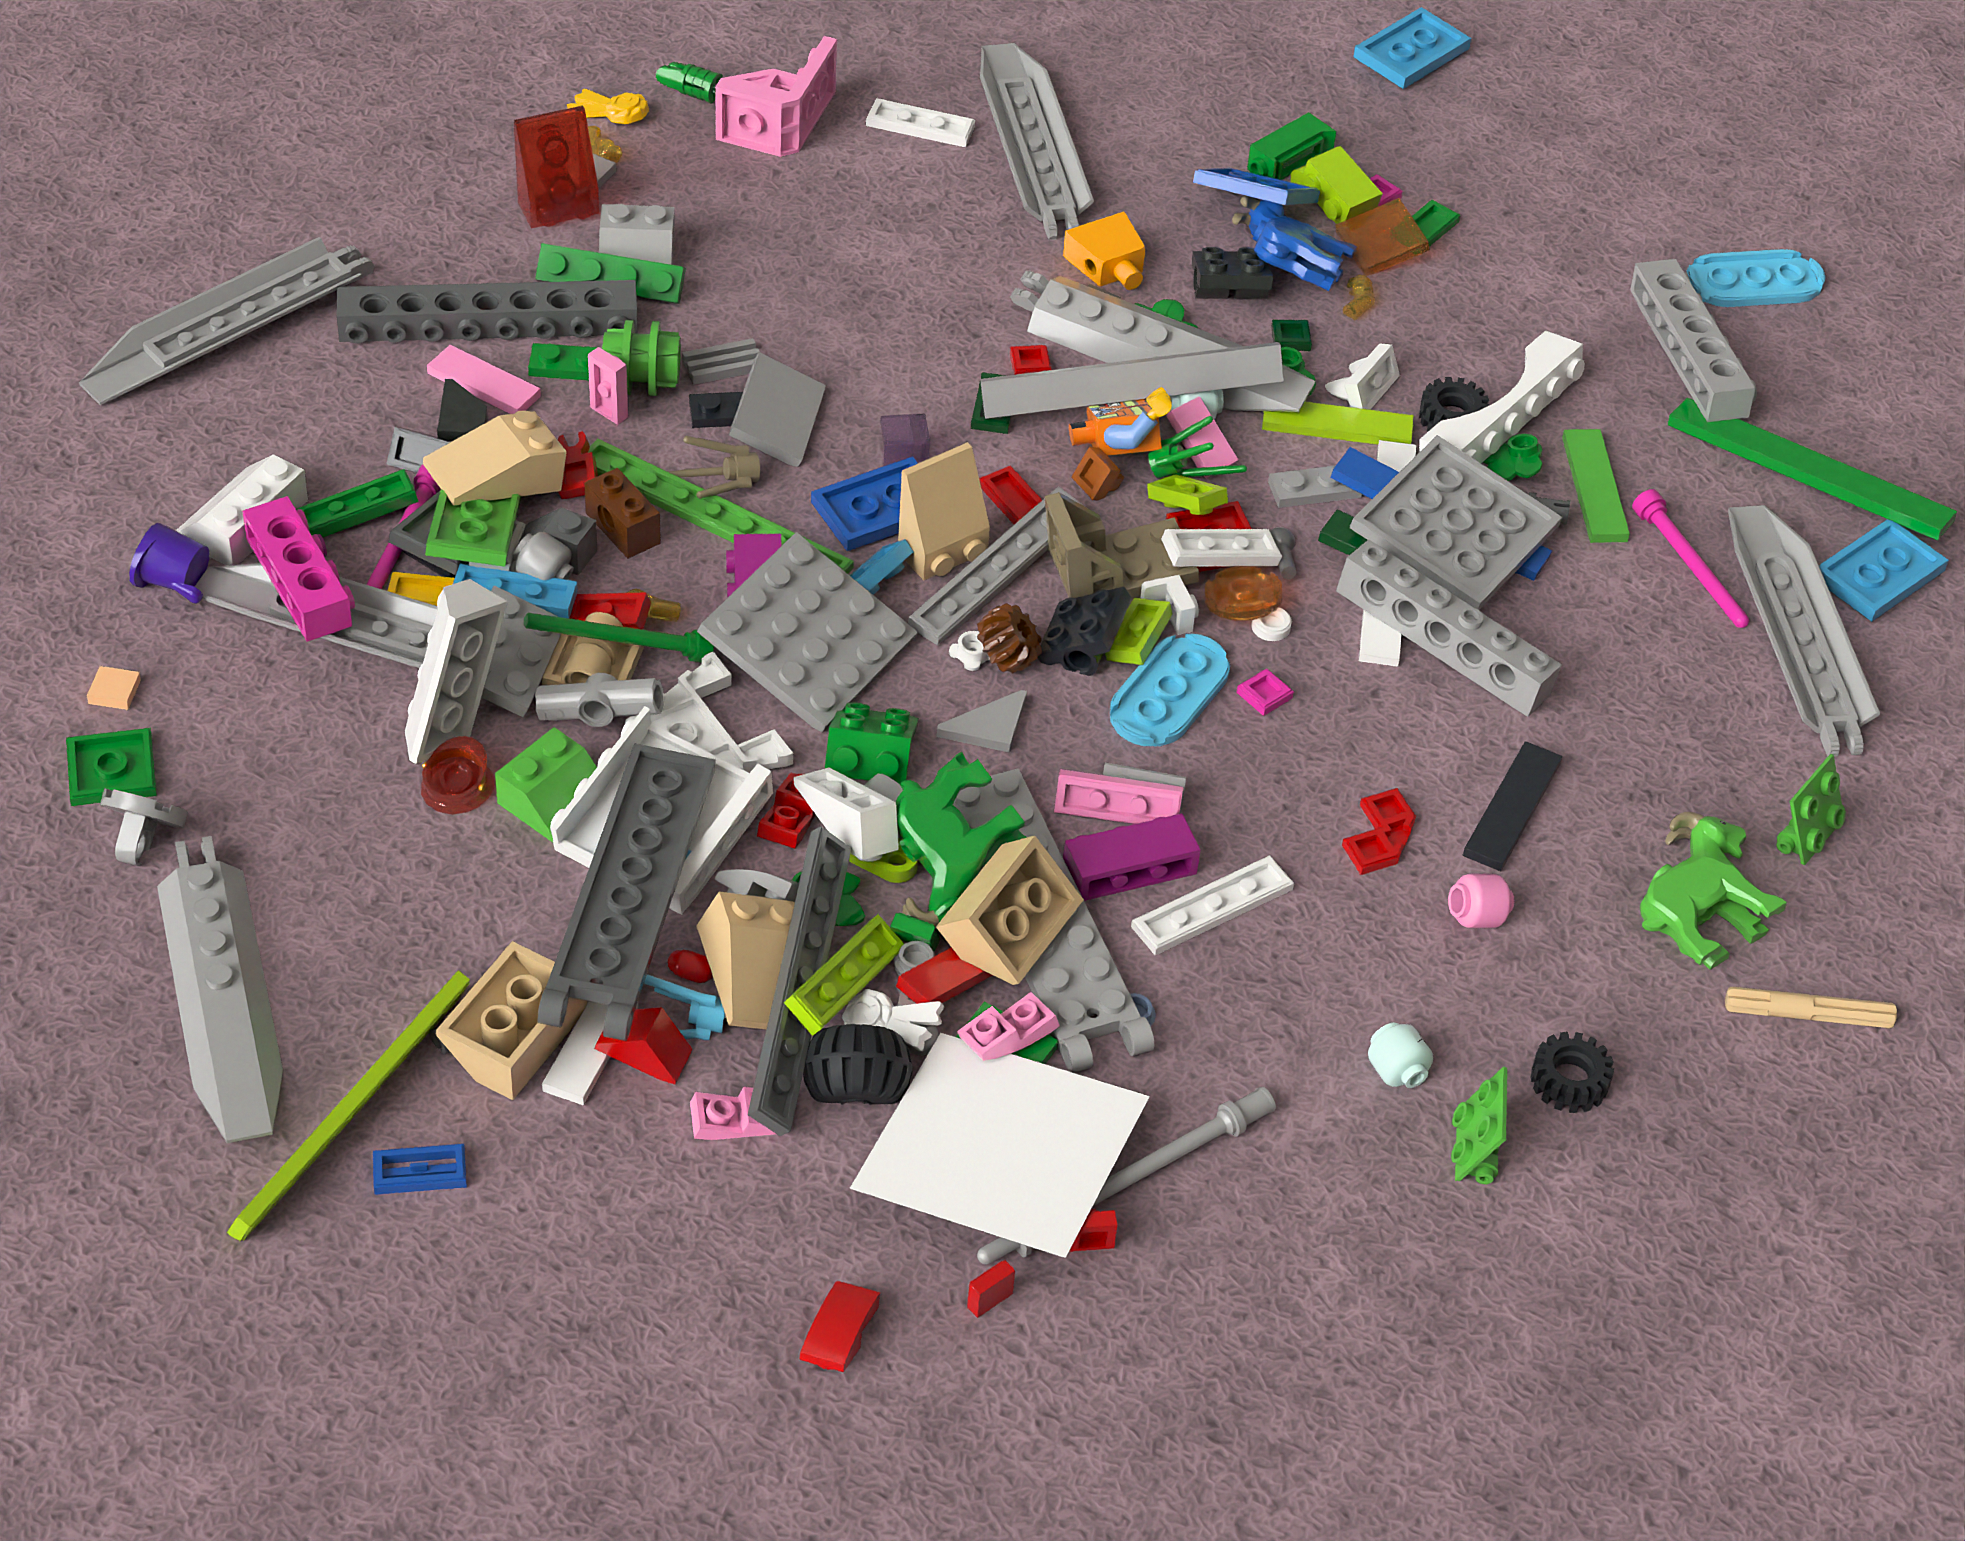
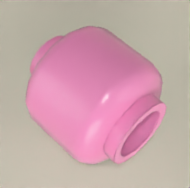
M1471 873L1463 875L1453 885L1449 892L1448 906L1451 914L1466 928L1500 927L1507 920L1509 913L1513 910L1514 895L1503 877L1496 874Z

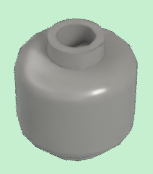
M544 531L534 536L530 533L527 534L518 544L512 555L513 560L516 561L515 572L525 573L541 580H549L551 578L568 580L574 567L569 565L572 555L571 550Z

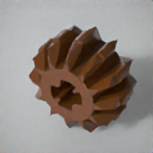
M1005 603L1002 606H996L977 623L978 631L980 632L977 635V639L984 647L982 652L987 653L990 663H996L1002 672L1009 671L1013 674L1018 670L1022 671L1029 667L1042 653L1040 646L1042 638L1035 629L1037 625L1032 624L1029 614H1023L1018 605L1011 606Z

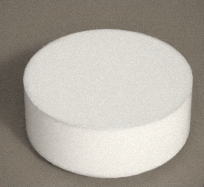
M1265 606L1255 611L1251 626L1253 632L1261 639L1279 641L1289 635L1292 619L1282 608Z

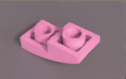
M1030 992L1001 1014L991 1006L957 1032L959 1037L985 1061L1023 1049L1060 1027L1056 1015Z
M743 1087L738 1097L695 1092L690 1101L694 1139L719 1140L774 1135L776 1133L747 1115L753 1092L751 1087Z

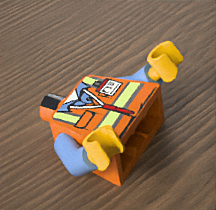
M1160 387L1153 391L1146 399L1090 405L1087 407L1088 421L1069 423L1071 444L1075 446L1091 443L1093 447L1100 448L1107 456L1159 450L1162 448L1159 417L1166 415L1171 410V398L1164 388Z

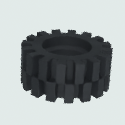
M1445 377L1444 383L1438 378L1434 380L1433 385L1429 383L1423 391L1419 410L1420 423L1423 427L1428 426L1427 431H1430L1442 420L1477 412L1489 406L1488 395L1484 396L1485 391L1481 387L1475 390L1476 383L1472 381L1468 385L1464 384L1465 378L1458 377V381L1453 382L1452 377ZM1444 406H1455L1464 411L1454 412L1445 409Z
M1560 1032L1559 1039L1553 1034L1547 1038L1546 1043L1542 1041L1535 1055L1530 1076L1531 1082H1535L1533 1089L1536 1094L1543 1092L1541 1100L1544 1103L1548 1104L1551 1100L1556 1101L1554 1109L1559 1111L1562 1110L1563 1105L1569 1106V1113H1577L1579 1106L1582 1107L1583 1112L1591 1111L1593 1104L1598 1107L1602 1103L1603 1098H1606L1613 1078L1614 1068L1612 1066L1614 1062L1612 1056L1606 1057L1608 1049L1604 1045L1595 1048L1597 1040L1591 1036L1587 1042L1583 1041V1033L1575 1032L1574 1039L1569 1038L1568 1032ZM1562 1064L1578 1066L1586 1072L1588 1079L1577 1081L1565 1078L1556 1068Z

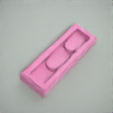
M452 345L445 348L427 364L428 374L444 382L445 378L454 379L475 397L509 414L526 411L541 397L539 387Z
M1060 769L1054 813L1138 824L1158 817L1179 814L1183 787Z

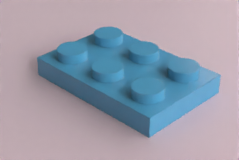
M1421 7L1356 45L1353 57L1404 89L1469 50L1471 38Z
M1887 519L1818 566L1828 590L1872 622L1943 573L1949 560L1898 523Z

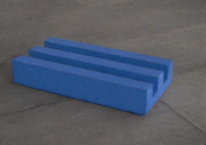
M452 1144L373 1151L374 1194L466 1188L465 1145ZM456 1158V1163L428 1165V1162L411 1163L410 1167L383 1169V1164Z

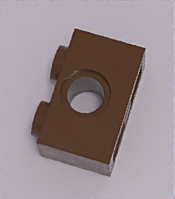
M618 467L584 482L586 514L596 520V525L627 559L661 544L660 512Z

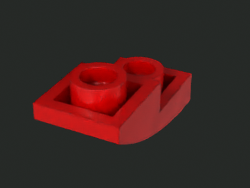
M791 772L778 787L774 805L759 821L757 837L794 849L802 841L816 815L794 786V777L803 774Z
M836 1281L810 1327L800 1351V1360L816 1364L823 1369L844 1372L861 1348L862 1331L879 1308L880 1292Z

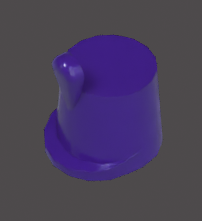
M155 523L145 533L134 553L129 572L130 582L133 586L140 588L150 583L172 589L190 602L197 604L203 598V593L195 585L207 570L210 558L209 549L207 546L162 523Z

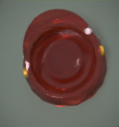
M457 736L446 740L435 749L428 761L423 764L421 796L428 806L438 812L452 815L469 812L483 804L494 790L495 780L492 771L487 767L486 751L483 745L472 737Z

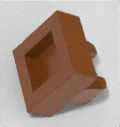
M1089 447L1071 478L1092 500L1098 501L1105 498L1109 491L1118 489L1125 477L1119 474L1121 470L1100 448Z

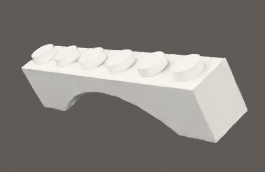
M1544 331L1525 348V371L1520 381L1507 395L1477 412L1440 421L1419 439L1420 451L1438 435L1479 463H1482L1491 454L1496 453L1499 447L1509 438L1516 435L1533 417L1538 416L1541 410L1552 400L1558 398L1570 384L1581 377L1585 367L1584 360H1582L1583 344Z

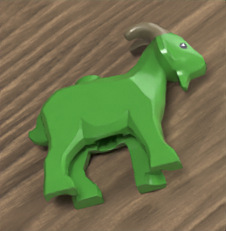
M1683 812L1676 815L1670 821L1669 828L1671 831L1666 836L1665 843L1666 845H1671L1678 839H1690L1691 857L1674 867L1666 864L1656 872L1640 904L1641 916L1644 919L1642 927L1647 931H1660L1671 936L1677 943L1681 953L1691 957L1699 965L1703 963L1711 970L1727 960L1730 953L1718 942L1704 939L1699 932L1698 925H1702L1717 914L1732 924L1752 944L1765 936L1769 929L1761 924V919L1751 914L1747 908L1751 909L1758 916L1763 914L1769 918L1774 914L1778 915L1783 912L1787 902L1776 895L1763 893L1756 888L1725 856L1724 853H1728L1738 859L1743 856L1740 846L1746 840L1744 829L1717 817Z

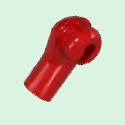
M683 949L673 951L668 957L669 969L681 978L696 983H705L713 978L705 955Z

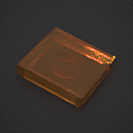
M1400 198L1335 225L1336 233L1342 241L1357 246L1352 258L1364 276L1373 275L1430 251L1428 240Z

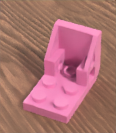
M824 36L817 48L811 49L807 64L804 68H799L797 75L777 69H768L721 78L716 85V140L779 157L799 152L836 92L837 39Z

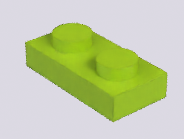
M1177 474L1147 484L1149 499L1163 502L1165 507L1189 509L1190 513L1194 515L1209 514L1213 511L1214 507L1228 503L1226 487Z
M1134 598L1125 613L1110 652L1105 653L1107 661L1143 665L1173 615L1170 602Z

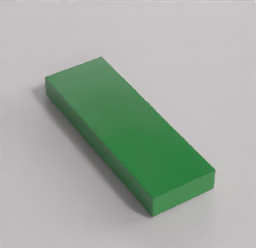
M402 469L299 507L296 510H303L311 535L320 534L322 537H326L419 501L406 470Z

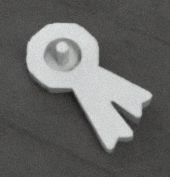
M865 989L848 1003L842 1019L844 1025L867 1024L891 1029L897 1032L906 1044L918 1051H923L924 1041L931 1038L932 1034L925 1027L918 1025L942 1024L939 1014L944 1009V1005L936 1001L894 1006L886 994Z

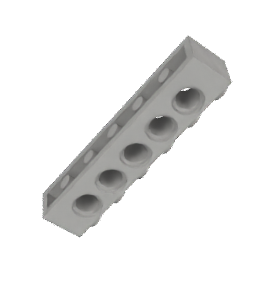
M1676 259L1635 263L1630 290L1649 326L1706 421L1714 422L1748 418L1752 402L1757 397L1755 382L1750 380L1745 372L1740 358L1736 357L1729 346L1727 337L1723 336L1716 325L1714 316L1708 312L1703 304L1701 295L1695 291L1690 283L1688 274L1682 270Z
M1367 540L1346 558L1336 590L1338 593L1527 717L1550 696L1562 664L1371 540Z

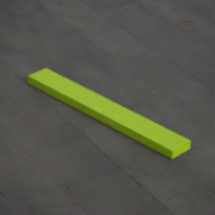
M459 970L452 976L237 1216L227 1231L230 1236L239 1241H244L426 1037L430 1030L458 1001L470 984L469 978Z

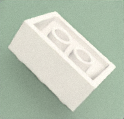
M273 454L246 467L176 531L207 546L209 557L224 565H238L253 552L246 539L243 510L286 496L289 497L295 509L302 507L308 501L305 471Z

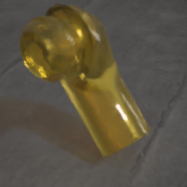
M589 126L585 129V151L618 163L622 157L621 147L615 145L611 140L603 139L601 130L597 126Z
M1360 274L1348 280L1347 288L1352 287L1353 289L1349 294L1355 298L1343 307V314L1353 320L1358 319L1375 303L1372 281L1367 276Z

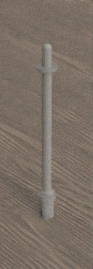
M1259 1087L1254 1092L1234 1103L1227 1101L1219 1105L1216 1118L1109 1176L1093 1206L1224 1133L1232 1134L1235 1137L1244 1133L1247 1125L1275 1111L1276 1104L1271 1093L1265 1087ZM1000 1237L980 1248L977 1258L982 1264L987 1265L1014 1250L1024 1258L1031 1254L1032 1247Z

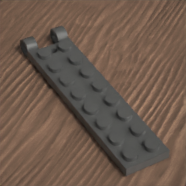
M634 743L547 986L543 991L538 1010L539 1024L561 1028L566 1016L568 1000L571 997L609 1005L603 1036L627 1041L633 1022V1015L715 773L716 759Z

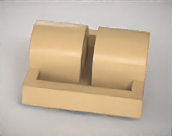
M603 612L592 613L585 620L623 627L617 618ZM561 634L542 676V686L586 683L588 677L595 673H607L618 681L631 680L644 646Z

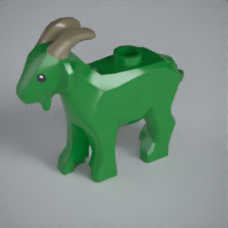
M962 751L956 754L950 762L938 771L934 781L927 788L922 789L917 782L912 780L902 781L900 786L903 791L895 801L897 829L903 838L900 841V846L912 862L919 860L932 877V890L927 913L920 910L913 899L908 897L906 904L903 905V914L933 924L935 927L1002 844L1027 838L1019 831L1020 828L1025 826V822L1012 805L1008 806L987 823L973 829L970 828L960 810L953 806L961 790L967 787H984L992 782L991 776L977 759L969 764Z

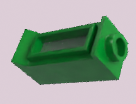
M1308 112L1250 144L1247 170L1251 173L1282 180L1291 175L1293 170L1305 166L1308 159L1333 149L1337 131Z

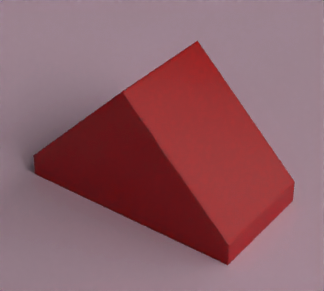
M663 1007L636 1009L627 1041L604 1037L602 1032L594 1048L656 1079L671 1084H676L693 1050Z

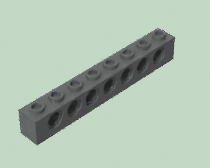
M635 280L337 287L336 317L339 342L357 344L364 341H389L396 343L402 340H427L434 342L440 339L472 341L477 338L510 340L517 337L548 339L557 336L585 338L588 336L604 335L607 329H624L626 320H634L635 333L637 334Z

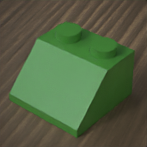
M553 727L495 773L497 804L553 842L550 826L555 814L562 808L566 809L574 798L579 783L584 778L589 779L597 767L584 747Z

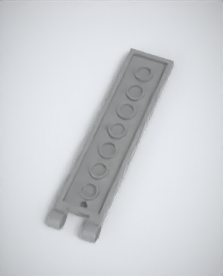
M1019 768L991 775L992 782L987 786L980 788L967 787L959 792L953 806L960 810L971 829L987 823L1008 806L1012 805L1025 822V826L1020 828L1019 831L1026 837H1037L1080 894ZM1083 900L1025 975L1032 993L1057 1017L1060 1027L1052 1031L1051 1034L1053 1038L1059 1040L1058 1049L1068 1071L1072 1073L1093 1067V1056L1088 1039L1119 1031L1130 1056L1154 1050V1037L1150 1024L1145 1017L1140 1016ZM1095 1014L1098 1015L1096 1018H1091Z

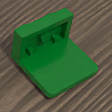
M847 703L843 710H837L830 724L825 768H831L848 778L868 781L877 774H884L900 784L902 781L907 780L911 744L918 727L919 718L910 716V712L904 709L889 708L886 709V712L870 710V706L866 704Z

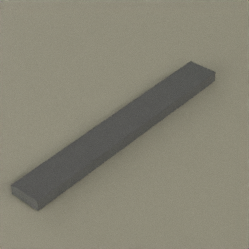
M822 826L812 830L747 1114L779 1136L791 1132L811 1039L810 1032L783 1002L828 960L852 849Z

